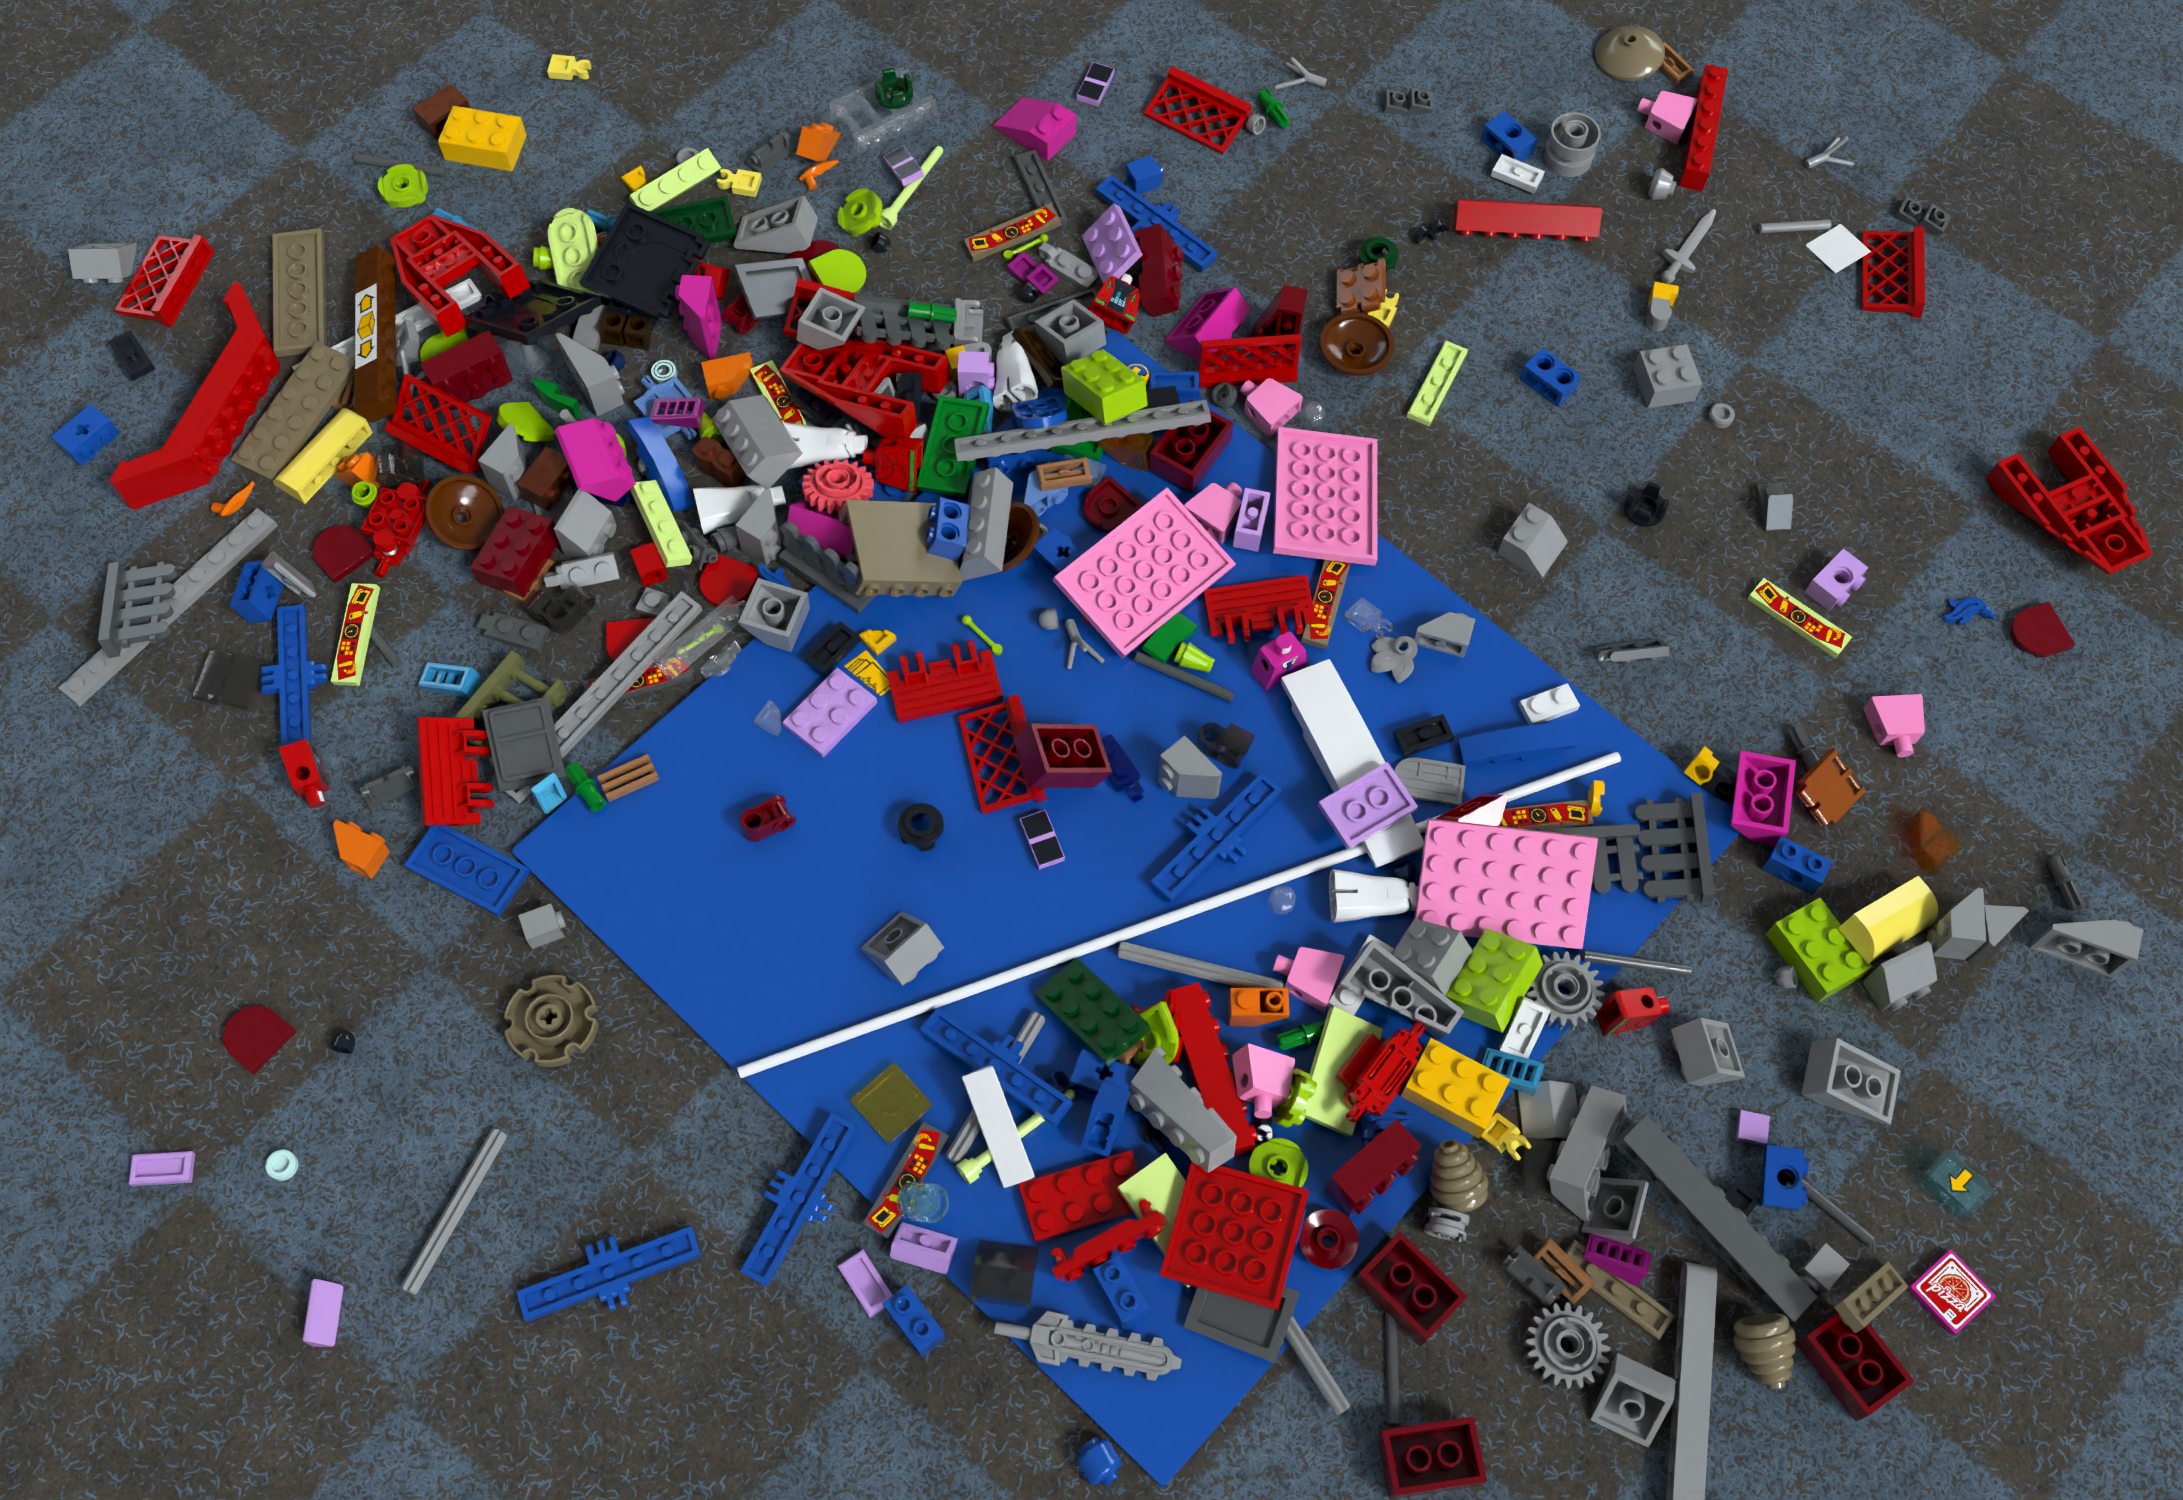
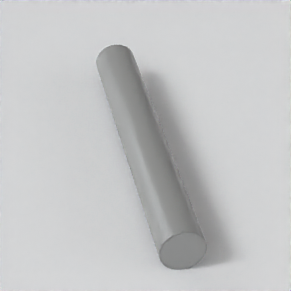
M1831 220L1759 224L1758 229L1760 233L1827 230L1831 228Z

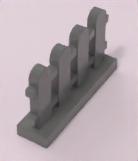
M853 295V302L866 307L858 321L860 327L857 326L856 335L862 336V340L867 343H875L877 337L886 338V341L894 346L900 345L902 340H910L911 344L917 348L925 347L926 342H934L935 346L941 350H948L950 344L955 343V336L949 334L952 326L950 322L936 320L929 322L928 319L907 317L909 301L923 304H931V302ZM934 303L936 306L951 308L950 304ZM876 324H883L884 329L877 328ZM900 326H907L908 331H901ZM925 328L932 329V333H926Z
M787 521L785 524H781L779 530L784 534L785 540L783 545L786 548L779 555L780 562L858 614L876 597L855 594V588L861 576L859 568L854 563L848 561L844 564L833 549L827 548L823 550L812 535L802 536L799 533V529L792 522Z
M163 561L157 562V566L140 569L137 566L130 567V570L124 571L120 562L108 563L98 642L109 658L119 657L121 646L129 648L130 644L150 641L151 644L158 643V639L166 638L171 634V628L168 623L160 620L169 618L174 612L170 603L163 602V600L172 598L176 593L171 583H165V581L172 580L177 576L178 572L174 565L165 564ZM155 583V585L138 587L139 585ZM153 602V604H148V605H142V606H136V607H135V605H138V604ZM151 621V622L148 623V624H142V625L133 626V624Z
M1691 793L1689 802H1683L1682 798H1675V803L1654 804L1653 799L1646 800L1645 805H1639L1636 808L1635 818L1638 822L1648 823L1649 830H1642L1637 841L1641 847L1651 848L1652 855L1644 856L1641 859L1640 867L1645 873H1654L1655 880L1645 883L1643 894L1648 899H1657V904H1664L1667 898H1686V902H1694V897H1700L1701 905H1712L1715 892L1702 793ZM1690 820L1691 827L1686 828L1685 821ZM1677 821L1678 828L1657 829L1656 822ZM1680 846L1681 853H1659V847ZM1688 846L1694 847V853H1689ZM1691 871L1697 872V878L1692 879ZM1683 872L1684 879L1663 880L1662 873Z
M1639 824L1540 829L1546 832L1598 838L1592 887L1594 892L1599 895H1604L1611 889V882H1619L1623 892L1632 893L1638 888V880L1643 879V873L1637 872L1635 853L1640 851L1639 844H1633V841L1641 835ZM1606 842H1614L1615 846H1606ZM1607 854H1616L1618 873L1610 874Z

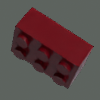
M489 330L420 363L430 385L465 403L482 398L486 393L496 388L504 387L513 380L503 352ZM452 405L449 407L450 411L457 410L458 407Z
M1210 410L1211 422L1198 426L1189 425L1172 430L1168 429L1150 452L1149 470L1192 493L1232 440L1234 423Z
M508 506L471 564L470 569L480 584L500 591L505 590L524 598L559 544L554 530L556 524L553 519Z
M1031 723L1013 739L1029 788H1094L1112 773L1096 724Z
M1396 1119L1330 1177L1324 1191L1346 1216L1350 1217L1354 1212L1360 1215L1372 1204L1371 1201L1376 1197V1193L1382 1196L1393 1186V1182L1397 1178L1396 1175L1399 1174L1403 1177L1415 1166L1414 1163L1419 1159L1417 1153L1421 1145Z
M1401 1231L1367 1264L1355 1279V1282L1390 1314L1421 1347L1468 1297Z
M1838 1312L1795 1342L1855 1421L1868 1417L1915 1382L1870 1324L1854 1333L1849 1326L1843 1323Z
M1474 1416L1382 1430L1377 1435L1389 1500L1477 1487L1487 1482Z

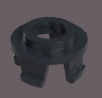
M1648 482L1644 489L1637 490L1636 487L1631 489L1624 502V511L1633 523L1649 527L1657 525L1663 520L1669 506V499L1664 500L1659 495L1661 488L1659 484ZM1639 503H1647L1652 507L1653 514L1651 515V512L1640 508L1636 511L1635 506Z
M917 803L907 807L901 813L898 820V829L904 844L909 843L913 846H918L922 852L935 848V842L944 831V821L942 814L937 808L930 804ZM924 815L929 816L931 824L928 829L916 831L912 828L911 820L923 817Z

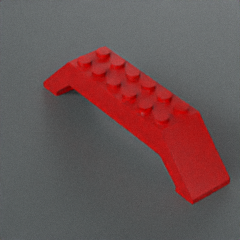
M238 282L233 283L223 299L237 329L164 447L129 462L122 460L109 480L110 484L130 509L135 510L209 484L212 477L218 474L220 464L225 456L230 454L235 439L242 434L249 416L255 413L256 405L260 398L267 393L268 385L272 378L276 377L279 373L280 363L255 309Z

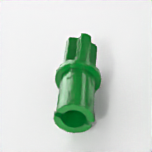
M1269 89L1261 90L1257 95V99L1265 108L1266 115L1268 117L1271 116L1279 128L1284 129L1290 124V120L1282 109V103L1274 98Z
M909 301L907 317L928 319L929 322L936 320L954 323L957 318V311L955 308L936 306L934 302L923 304Z
M579 763L569 764L565 773L576 787V794L582 796L592 812L601 810L607 802L596 789L594 779H590Z
M1326 1018L1308 1025L1299 1024L1297 1029L1277 1035L1275 1037L1277 1047L1280 1051H1285L1303 1044L1309 1046L1312 1041L1320 1039Z

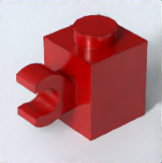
M654 542L642 544L630 550L643 587L668 580L665 570L666 566Z

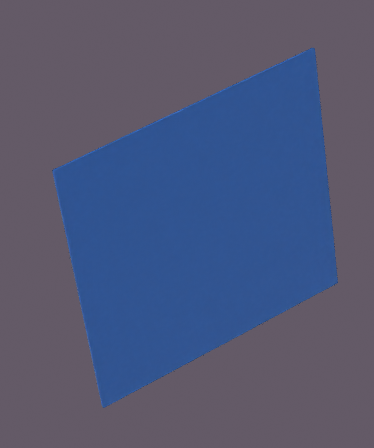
M1110 330L1105 334L1107 344L1098 349H1104L1127 367L1132 364H1140L1145 366L1148 372H1169L1116 330ZM1149 381L1146 385V390L1149 389ZM1045 386L1038 392L1037 399L1059 395L1065 405L1068 396L1064 393V388H1049ZM1200 395L1199 397H1179L1180 404L1188 403L1190 399L1193 401L1205 400ZM1207 401L1209 410L1232 421ZM1012 415L992 433L1021 429V427L1017 426ZM1233 422L1232 440L1192 493L1149 470L1150 452L1168 430L1163 429L1147 434L1138 433L1125 437L1107 438L1100 462L1088 460L1092 484L1068 487V496L1065 500L1047 508L1038 517L1039 523L1046 526L1048 533L1056 528L1061 534H1067L1076 548L1086 552L1110 533L1099 531L1090 526L1083 514L1085 496L1108 475L1143 505L1147 504L1166 488L1185 505L1211 483H1216L1225 489L1231 482H1234L1242 489V493L1238 497L1241 501L1245 488L1270 493L1259 551L1255 552L1233 547L1237 526L1236 521L1226 540L1220 545L1236 565L1208 589L1307 575L1313 601L1324 563L1323 559L1273 553L1276 454L1235 422ZM1051 448L1038 449L1039 465L1049 461L1053 463L1079 459L1053 452ZM984 458L976 460L971 483L976 472L987 470ZM1036 466L1027 470L1020 469L1004 474L1013 482L1011 502L1024 503L1029 473L1036 470ZM1081 467V468L1068 469V470H1069V471H1072V470H1078V469H1084V468ZM923 492L913 502L937 503L939 498L943 497L967 504L968 495L967 498ZM1378 533L1376 565L1350 564L1326 650L1301 643L1303 633H1296L1294 618L1285 619L1288 632L1293 633L1306 651L1307 667L1330 659L1385 763L1388 762L1394 771L1402 760L1413 757L1464 765L1459 744L1460 738L1507 728L1527 726L1528 723L1518 706L1519 702L1568 683L1580 705L1578 710L1544 723L1569 721L1576 748L1522 761L1520 757L1496 764L1491 760L1467 766L1465 768L1461 804L1480 794H1500L1618 752L1621 757L1620 762L1507 802L1505 809L1588 799V790L1593 781L1597 780L1604 781L1605 792L1604 795H1600V805L1602 807L1600 815L1592 817L1593 826L1639 824L1640 832L1642 830H1649L1648 823L1638 822L1635 818L1636 808L1639 805H1645L1646 800L1653 799L1654 804L1675 803V798H1682L1683 802H1689L1691 793H1702L1711 866L1740 834L1738 830L1731 826L1733 809L1731 806L1687 776L1682 768ZM1031 552L1021 564L1011 570L962 581L954 596L943 598L940 596L917 597L915 595H902L893 597L891 595H876L860 614L815 586L808 592L810 610L792 652L766 645L758 638H755L597 775L599 776L648 754L660 780L609 802L596 776L593 778L596 783L595 787L607 802L601 810L592 812L582 796L575 794L513 848V854L739 1074L737 1067L1344 850L1346 847L1317 805L1319 801L1334 792L1303 738V729L1292 711V703L1281 683L1265 691L1251 673V668L1259 649L1280 636L1277 620H1274L1275 629L1253 632L1252 625L1249 624L1251 641L1244 640L1242 625L1233 626L1235 643L1228 644L1225 628H1222L1223 636L1213 638L1211 636L1204 592L1179 612L1198 626L1195 634L1184 643L1188 644L1190 642L1205 654L1214 658L1215 661L1209 674L1204 671L1180 667L1179 663L1174 662L1176 654L1165 663L1235 692L1232 702H1229L1135 662L1134 659L1138 651L1152 657L1142 649L1150 637L1122 659L1095 628L1085 623L1079 614V610L1052 581L1053 578L1032 559ZM1055 608L1059 629L1046 630L1040 625L1039 615L1044 610ZM1449 612L1463 613L1475 619L1464 658L1417 645L1418 651L1413 658L1414 670L1403 682L1397 683L1392 670L1372 673L1371 662L1377 653L1371 648V645L1379 638L1392 637L1397 639L1401 636H1409L1414 639L1419 626ZM964 615H969L972 618V622L995 644L1002 646L1003 651L1000 655H994L992 648L969 625L962 623ZM1302 616L1301 618H1302L1303 633H1304V629H1305L1306 624H1305V622H1304V617ZM1073 619L1075 621L1081 638L1104 659V663H1100L1088 651L1083 652L1076 645L1072 668L1070 670L1067 669L1071 639L1065 627L1067 620ZM840 621L858 635L866 630H888L895 634L897 639L878 656L861 641L825 677L807 664L804 656ZM973 640L979 663H982L980 652L991 650L1003 694V701L898 723L891 689L880 696L849 671L845 665L867 650L886 673L898 670L900 680H903L899 655L905 654L908 660L909 673L919 671L918 664L915 661V652L921 651L926 672L930 674L928 663L950 659L952 668H956L951 644L957 643L959 646L962 662L971 660L970 653L967 650V641ZM1408 645L1401 646L1399 650H1406ZM836 668H839L875 696L877 704L822 758L784 728L782 722ZM1018 694L1024 706L1028 725L1031 723L1096 724L1112 773L1094 788H1045L1048 800L1037 803L1035 799L983 815L958 716L1009 701L1008 697ZM1007 711L996 713L992 721L1003 726L1008 718ZM1444 714L1454 735L1453 741L1403 758L1393 737L1394 730ZM978 719L966 722L968 730L976 734L984 723ZM989 725L982 737L993 742L1000 730ZM1005 733L998 745L1009 750L1014 742V738ZM1185 735L1222 772L1219 796L1215 799L1176 797L1171 791H1165L1158 782L1160 755ZM978 741L973 752L983 758L990 746ZM994 749L988 761L999 766L1006 754ZM1010 757L1004 769L1015 774L1020 766V761ZM984 765L979 773L980 778L989 781L995 769ZM650 772L645 773V774H643V775H641V776H639V777H636L633 781H636V780H638V779H640V778H642V777H645V776H647V775H649V774H651V773H650ZM1263 772L1282 789V793L1239 835L1242 839L1240 845L1246 849L1247 853L1241 857L1233 851L1239 857V861L1236 864L1231 863L1227 858L1222 861L1217 857L1189 886L1169 903L1150 886V881L1195 838L1183 827V824L1186 821H1190L1193 825L1197 826L1191 820V816L1195 813L1204 820L1198 812L1202 806L1217 817ZM1000 773L994 785L1005 790L1012 778ZM630 781V782H628V783H626V784L623 783V784L618 785V786H616V787H614V788H612V789H609V790H610V792H611V791H613V790H615V789H618V788H620V787H622V786H624V785H627V784H629V783H631V782H633V781ZM1016 781L1010 791L1015 796L1028 793L1026 785ZM990 789L985 797L986 805L997 802L1002 794ZM774 796H784L786 800L785 805L789 813L793 814L796 818L794 825L787 830L777 832L758 842L746 840L740 823L742 813L747 809L766 802ZM1413 799L1418 808L1410 814L1416 824L1427 820V818L1444 814L1458 806ZM917 803H926L934 806L940 811L944 821V831L935 842V848L922 852L918 846H913L909 843L904 844L898 829V820L901 813L907 807ZM1046 810L1065 856V861L1039 870L1020 824V818ZM924 815L923 817L911 820L910 824L916 831H924L930 826L931 819L929 816ZM1690 820L1685 821L1686 828L1691 827ZM1677 821L1656 822L1657 829L1678 828ZM753 822L748 827L755 828L760 824ZM1426 832L1420 834L1423 841H1425ZM1638 837L1633 841L1634 845H1638ZM1606 842V846H1615V843ZM1639 845L1640 851L1635 853L1637 872L1643 873V879L1638 880L1639 885L1634 892L1625 893L1621 890L1619 882H1611V889L1606 894L1599 895L1594 892L1591 885L1583 949L1532 944L1537 947L1540 957L1542 958L1543 955H1546L1551 960L1553 952H1557L1560 959H1562L1567 951L1569 952L1570 960H1574L1577 955H1580L1579 963L1581 965L1586 963L1581 961L1583 950L1632 957L1683 899L1667 898L1664 904H1657V899H1648L1643 894L1645 883L1655 880L1654 873H1645L1640 867L1641 859L1646 855H1652L1651 848H1643ZM1680 846L1659 847V853L1678 854L1681 853ZM1688 846L1689 853H1694L1693 846ZM1423 849L1375 868L1368 853L1121 942L1282 980L1284 982L1283 988H1285L1288 976L1273 971L1278 955L1295 960L1299 947L1341 954L1345 958L1331 993V998L1347 968L1357 956L1369 935L1381 940L1395 950L1415 917V911L1409 910L1395 915L1374 916L1333 923L1331 921L1329 876L1331 870L1395 878L1392 868L1399 863L1412 860L1416 868V876L1414 880H1409L1408 885L1410 882H1414L1415 886H1419ZM1607 854L1610 874L1618 873L1616 854ZM1691 871L1692 879L1697 878V872ZM1683 872L1662 873L1663 880L1684 879ZM901 911L927 923L944 946V949L938 953L934 961L926 964L917 972L916 977L912 981L905 983L903 986L891 980L861 950V947ZM1464 936L1473 951L1480 938ZM1121 942L1077 957L1130 1007L1136 1005L1140 1009L1147 1008L1164 999L1169 989H1177L1199 982L1202 991L1207 990L1211 1002V1006L1208 1007L1211 1017L1216 1016L1219 1023L1220 1033H1217L1220 1043L1224 1042L1227 1046L1229 1059L1226 1061L1229 1070L1234 1069L1232 1055L1249 1043L1295 1058L1294 1069L1310 1073L1320 1039L1312 1041L1309 1046L1303 1044L1280 1051L1276 1045L1275 1037L1297 1029L1299 1024L1308 1025L1327 1018L1330 1008L1328 1006L1325 1013H1322L1288 993V1018L1260 1026H1229L1228 997L1230 988L1240 987L1119 958L1118 948ZM1074 959L938 1007L991 1045L997 1040L1002 1042L1007 1035L1016 1038L1031 1012L1035 1011L1043 1015L1045 1023L1020 1065L1043 1081L1052 1070L1059 1069L1065 1073L1069 1080L1068 1089H1070V1078L1081 1050L1089 1051L1034 995L1037 989ZM1590 963L1588 971L1598 970L1594 980L1603 981L1601 988L1597 989L1602 991L1622 967ZM1558 986V990L1562 994L1570 995L1567 988ZM1365 997L1354 1015L1382 1028L1383 1032L1380 1039L1382 1043L1386 1039L1391 1038L1397 1030L1404 1029L1409 1032L1415 1024L1408 1016ZM937 1008L743 1078L811 1146L831 1112L857 1125L858 1130L835 1169L872 1205L876 1202L923 1121L948 1134L949 1139L896 1229L899 1228L901 1222L958 1238L947 1274L944 1275L995 1325L996 1321L1033 1328V1324L1047 1311L1068 1315V1320L1073 1321L1074 1328L1084 1329L1088 1323L1095 1325L1096 1332L1106 1334L1109 1328L1118 1330L1119 1337L1129 1338L1133 1332L1140 1334L1141 1341L1151 1343L1154 1337L1162 1338L1163 1346L1168 1347L1173 1355L1182 1359L1181 1366L1178 1370H1171L1165 1375H1158L1156 1381L1146 1380V1373L1135 1371L1133 1377L1124 1376L1123 1368L1113 1367L1111 1372L1101 1371V1364L1090 1362L1088 1368L1079 1367L1078 1359L1067 1358L1065 1363H1060V1367L1037 1363L1029 1345V1340L1007 1336L1162 1488L1169 1483L1272 1366L1273 1363L1183 1328L1195 1295L1194 1292L1197 1288L1193 1286L1186 1288L1182 1283L1160 1277L1164 1255L1152 1238L1147 1239L1145 1236L1135 1241L1137 1246L1130 1251L1122 1254L1120 1251H1117L1109 1256L1112 1259L1120 1255L1150 1308L1148 1316L1123 1330L1120 1328L1092 1278L1093 1265L1083 1270L1084 1275L1073 1282L1068 1283L1067 1280L1061 1281L1056 1279L1052 1267L1056 1266L1057 1262L1055 1255L1052 1256L1051 1250L1054 1248L1063 1249L1070 1258L1073 1256L1076 1247L1126 1219L1137 1221L1138 1218L1134 1213L1035 1243L1018 1184L1003 1188L993 1160L982 1168V1172L976 1181L970 1185L965 1182L956 1169L957 1164L947 1159L946 1152L973 1109L966 1088L962 1086L963 1080L961 1078L969 1074L972 1069L921 1034L919 1029ZM1460 1017L1448 1035L1439 1040L1424 1030L1417 1039L1422 1050L1415 1059L1419 1062L1427 1044L1432 1038L1482 1064L1487 1048L1500 1051L1499 1046L1512 1018L1503 1033ZM1546 1020L1528 1059L1539 1062L1569 1028L1568 1023L1566 1022L1563 1029L1559 1030L1557 1021H1554L1549 1027ZM1181 1051L1179 1061L1177 1063H1170L1169 1066L1176 1065L1182 1072L1181 1080L1191 1089L1194 1087L1185 1057ZM1130 1059V1063L1133 1065V1068L1137 1069V1074L1141 1066L1133 1063ZM1492 1059L1489 1069L1495 1071L1498 1063L1497 1059ZM1417 1062V1063L1415 1064V1066L1412 1068V1070H1411L1412 1073H1413V1071L1415 1070V1068H1416L1418 1062ZM1504 1062L1501 1074L1506 1075L1509 1064ZM1515 1067L1512 1077L1518 1078L1520 1068ZM1104 1072L1102 1076H1099V1079L1105 1080L1109 1073ZM1409 1079L1391 1103L1394 1106L1393 1113L1399 1115L1413 1114L1412 1121L1404 1128L1421 1145L1417 1153L1419 1159L1405 1176L1396 1175L1397 1178L1393 1182V1186L1382 1196L1376 1193V1197L1371 1201L1372 1204L1362 1214L1358 1215L1354 1212L1349 1217L1357 1229L1359 1245L1355 1256L1347 1265L1334 1270H1326L1314 1266L1304 1257L1298 1240L1285 1287L1300 1292L1294 1308V1315L1292 1316L1301 1330L1309 1324L1430 1186L1431 1165L1434 1160L1433 1154L1440 1147V1143L1452 1139L1456 1140L1457 1143L1466 1145L1473 1137V1135L1402 1098L1401 1095ZM1506 1087L1495 1111L1515 1089ZM1003 1091L1016 1127L1035 1114ZM1075 1091L1072 1107L1056 1127L1044 1121L1021 1138L1035 1176L1030 1180L1107 1157L1081 1147L1095 1098ZM1246 1101L1248 1113L1245 1114L1248 1124L1253 1123L1256 1129L1258 1118L1254 1115V1103ZM1272 1110L1271 1117H1277V1112ZM1125 1111L1118 1137L1109 1157L1132 1150L1138 1171H1141L1166 1153L1186 1180L1192 1162L1190 1157L1179 1147L1174 1146L1164 1133L1163 1144L1166 1148L1164 1153H1160L1154 1148L1151 1142V1135L1149 1136L1150 1142L1147 1144L1143 1137L1145 1119L1141 1115H1132V1111ZM1364 1111L1358 1118L1353 1135L1349 1137L1307 1118H1304L1301 1125L1293 1124L1289 1128L1274 1123L1272 1119L1273 1136L1271 1139L1283 1138L1294 1142L1301 1149L1300 1151L1308 1162V1175L1302 1187L1309 1190L1304 1220L1313 1212L1322 1209H1333L1345 1214L1324 1190L1330 1177L1364 1148L1361 1119L1367 1112ZM981 1129L962 1160L965 1158L969 1160L971 1157L975 1159L988 1149ZM1382 1130L1376 1131L1374 1133V1138L1378 1136L1382 1132ZM1258 1140V1141H1254V1142H1255L1254 1150H1255V1148H1257L1259 1145H1261L1262 1143H1265V1142H1261V1141H1259V1140ZM1253 1151L1233 1157L1220 1166L1249 1173L1248 1165ZM1277 1161L1276 1165H1270V1169L1274 1171L1275 1175L1279 1176L1281 1173H1286V1169L1282 1168V1162ZM1322 1238V1243L1325 1246L1333 1245L1331 1238ZM1284 1337V1344L1281 1346L1277 1359L1290 1345L1286 1337Z

